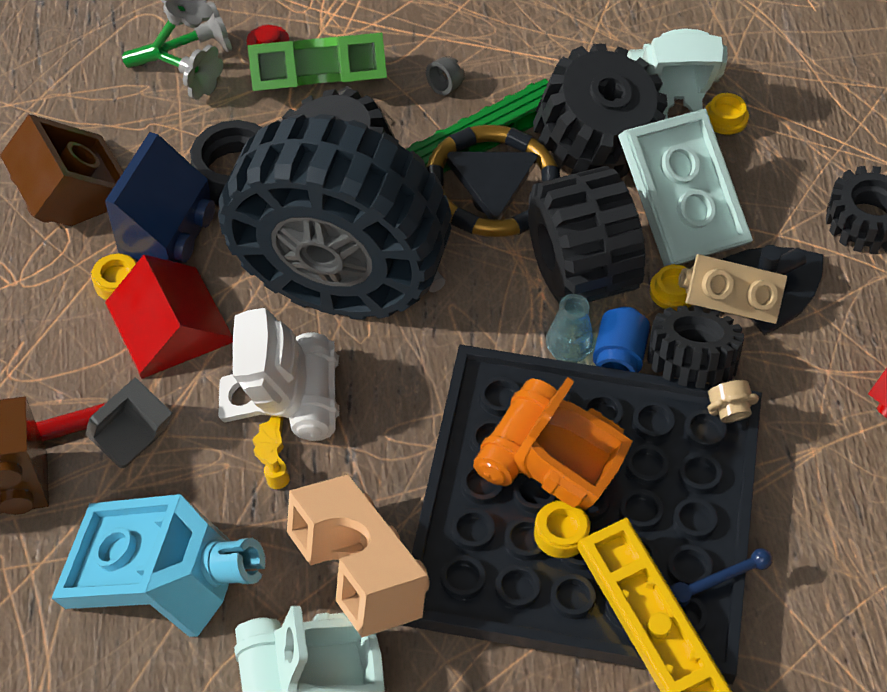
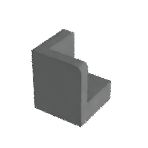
M135 377L89 418L85 435L119 468H126L167 430L173 413Z

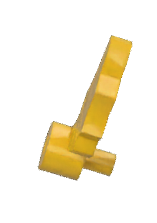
M271 416L268 422L259 424V433L252 439L255 446L254 454L265 464L264 475L268 486L272 489H282L290 481L287 466L278 455L284 448L281 437L283 417Z

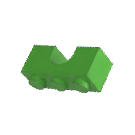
M383 32L247 45L253 91L298 87L317 83L387 78Z

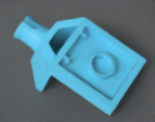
M181 494L89 503L52 599L65 609L150 604L186 635L197 637L223 603L230 583L254 584L261 579L262 574L259 571H245V569H265V554L261 544L254 538H242L238 541H231Z

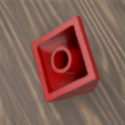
M144 254L105 301L111 318L141 379L233 343V336L197 268Z

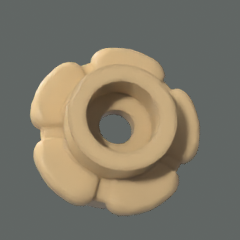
M729 381L719 384L708 391L711 404L707 408L711 415H719L721 422H735L745 419L752 414L750 407L758 402L759 397L757 394H752L748 381Z

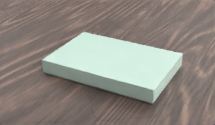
M706 108L624 130L618 135L664 267L694 261L697 254L711 256L753 241Z

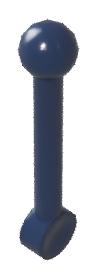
M759 548L752 553L751 558L689 585L682 582L674 583L670 589L680 606L685 607L689 604L691 596L754 568L759 570L768 569L773 563V557L767 549Z

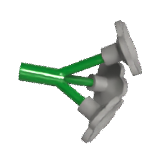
M161 0L164 3L163 10L168 18L167 23L153 43L123 52L122 59L124 65L130 69L161 60L179 68V72L183 74V84L188 87V96L190 98L198 100L203 94L210 95L215 90L217 77L220 76L223 70V61L218 58V48L213 45H207L203 50L196 49L190 57L185 56L182 59L169 54L168 51L196 40L202 43L213 38L221 44L224 51H232L226 27L215 3L211 1L206 2L207 0ZM184 24L187 27L194 28L193 32L166 42L176 25Z

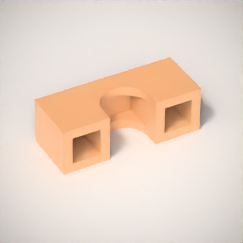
M349 475L289 490L287 533L310 566L329 560H339L336 602L362 638L422 618L425 593L429 589V576L424 564L420 560L414 559L401 542L397 530L392 525L388 526L375 509L371 497L367 493H362Z

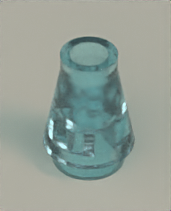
M570 294L561 299L559 309L546 334L547 348L557 360L578 363L585 359L594 348L595 338L589 315L590 305L587 299L581 295Z

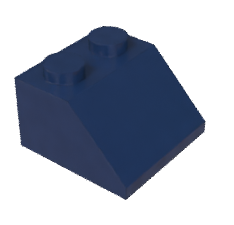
M152 132L148 133L105 200L118 253L131 256L137 262L144 254L177 263L187 262L193 253L195 239L203 227L207 228L210 225L215 212V203L211 200L208 179L161 136Z

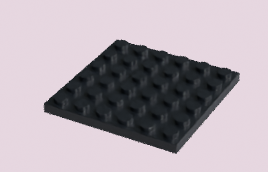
M459 344L411 554L415 560L418 559L424 564L429 576V589L425 593L422 618L402 624L401 626L647 669L582 555L579 553L570 558H556L543 552L537 545L534 538V527L538 512L545 505L561 500L541 488L542 484L522 473H519L512 484L507 486L490 483L477 473L473 467L474 459L480 452L484 439L492 434L510 407L511 398L515 392L521 390L527 380L531 378L539 379L558 390L567 377L571 378L575 382L563 400L574 403L586 411L593 408L602 413L604 417L624 429L623 434L633 441L614 478L598 500L585 511L590 521L589 535L627 517L668 586L671 588L674 583L678 582L689 585L747 560L762 392L751 391L752 394L758 395L759 400L756 404L751 405L752 414L749 417L735 422L724 423L721 422L719 415H711L707 408L711 404L708 391L713 387L710 384H705V388H696L695 382L688 381L687 386L678 384L679 379L674 378L668 381L662 378V376ZM746 572L691 596L689 604L682 607L726 682L732 685L737 676Z

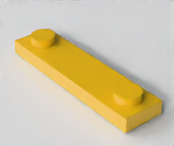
M627 517L578 541L577 549L661 692H732Z

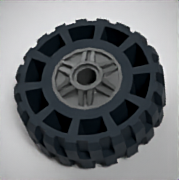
M304 114L290 116L281 122L277 120L261 128L255 136L248 139L221 192L218 217L221 232L225 235L226 245L231 254L237 255L241 261V266L251 276L255 275L263 282V286L276 294L279 292L290 298V302L304 308L308 306L323 313L349 316L350 319L365 320L370 316H376L379 319L389 317L398 310L402 312L418 302L420 297L429 291L452 229L450 223L452 214L447 196L443 195L442 184L435 173H430L427 170L424 160L413 150L409 152L399 145V140L385 132L380 134L367 128L368 125L355 120L348 122L336 119L334 115L318 114L315 117H306Z

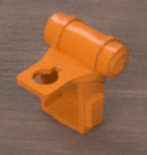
M567 377L558 390L542 380L531 378L525 382L521 390L515 392L511 398V405L492 434L482 442L480 452L474 459L473 467L485 480L500 486L512 484L517 475L522 473L542 484L541 488L549 494H553L562 502L573 508L579 506L586 511L598 500L614 478L633 441L623 434L624 429L604 417L602 413L593 408L586 411L574 403L563 400L575 382L571 378Z

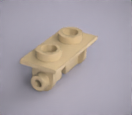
M697 254L694 266L690 269H682L679 275V286L686 290L687 304L776 324L787 276Z

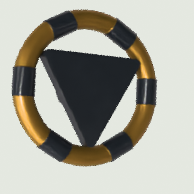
M500 125L467 127L448 136L435 148L426 166L430 173H435L442 184L443 195L447 196L451 209V225L470 234L485 237H507L519 235L530 230L528 210L510 219H500L534 169L536 163L541 170L542 182L560 177V171L553 156L533 136L513 127ZM480 142H499L521 152L459 151ZM446 162L471 194L473 205L476 209L486 214L489 219H483L458 208L449 199L444 190L443 168Z

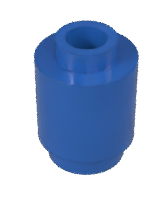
M618 307L605 312L601 318L593 353L595 365L638 373L643 366L651 326L649 320L638 310L631 307Z

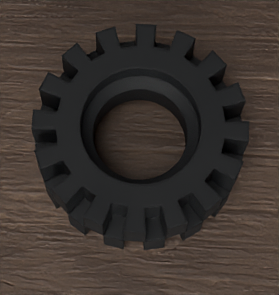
M865 166L857 167L855 174L850 169L844 172L842 179L838 177L834 184L826 210V224H831L829 231L833 237L841 233L839 242L845 247L850 241L854 242L853 250L860 253L863 246L869 247L870 254H878L881 246L887 253V175L880 174L881 167L873 166L871 173H867ZM870 204L882 209L886 215L868 214L856 205Z
M678 306L677 312L671 307L664 309V313H658L655 316V320H653L647 356L648 364H652L651 369L656 373L663 371L662 378L671 381L676 377L679 379L678 384L687 386L688 381L695 382L696 388H705L706 382L715 387L721 384L722 381H732L733 376L737 374L744 342L742 327L739 324L733 325L734 319L729 316L719 318L720 312L713 309L710 313L703 312V307L695 306L694 311H689L687 306Z

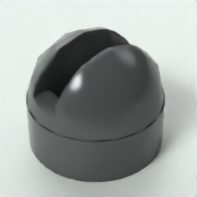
M450 56L441 57L427 66L426 78L430 87L436 93L447 95L462 84L465 71L464 68H460L457 59Z

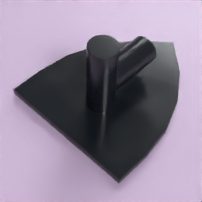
M766 245L763 248L747 249L721 260L787 276L777 323L773 324L749 318L765 336L800 315L812 301L822 278L824 255L802 250L798 247L788 248Z

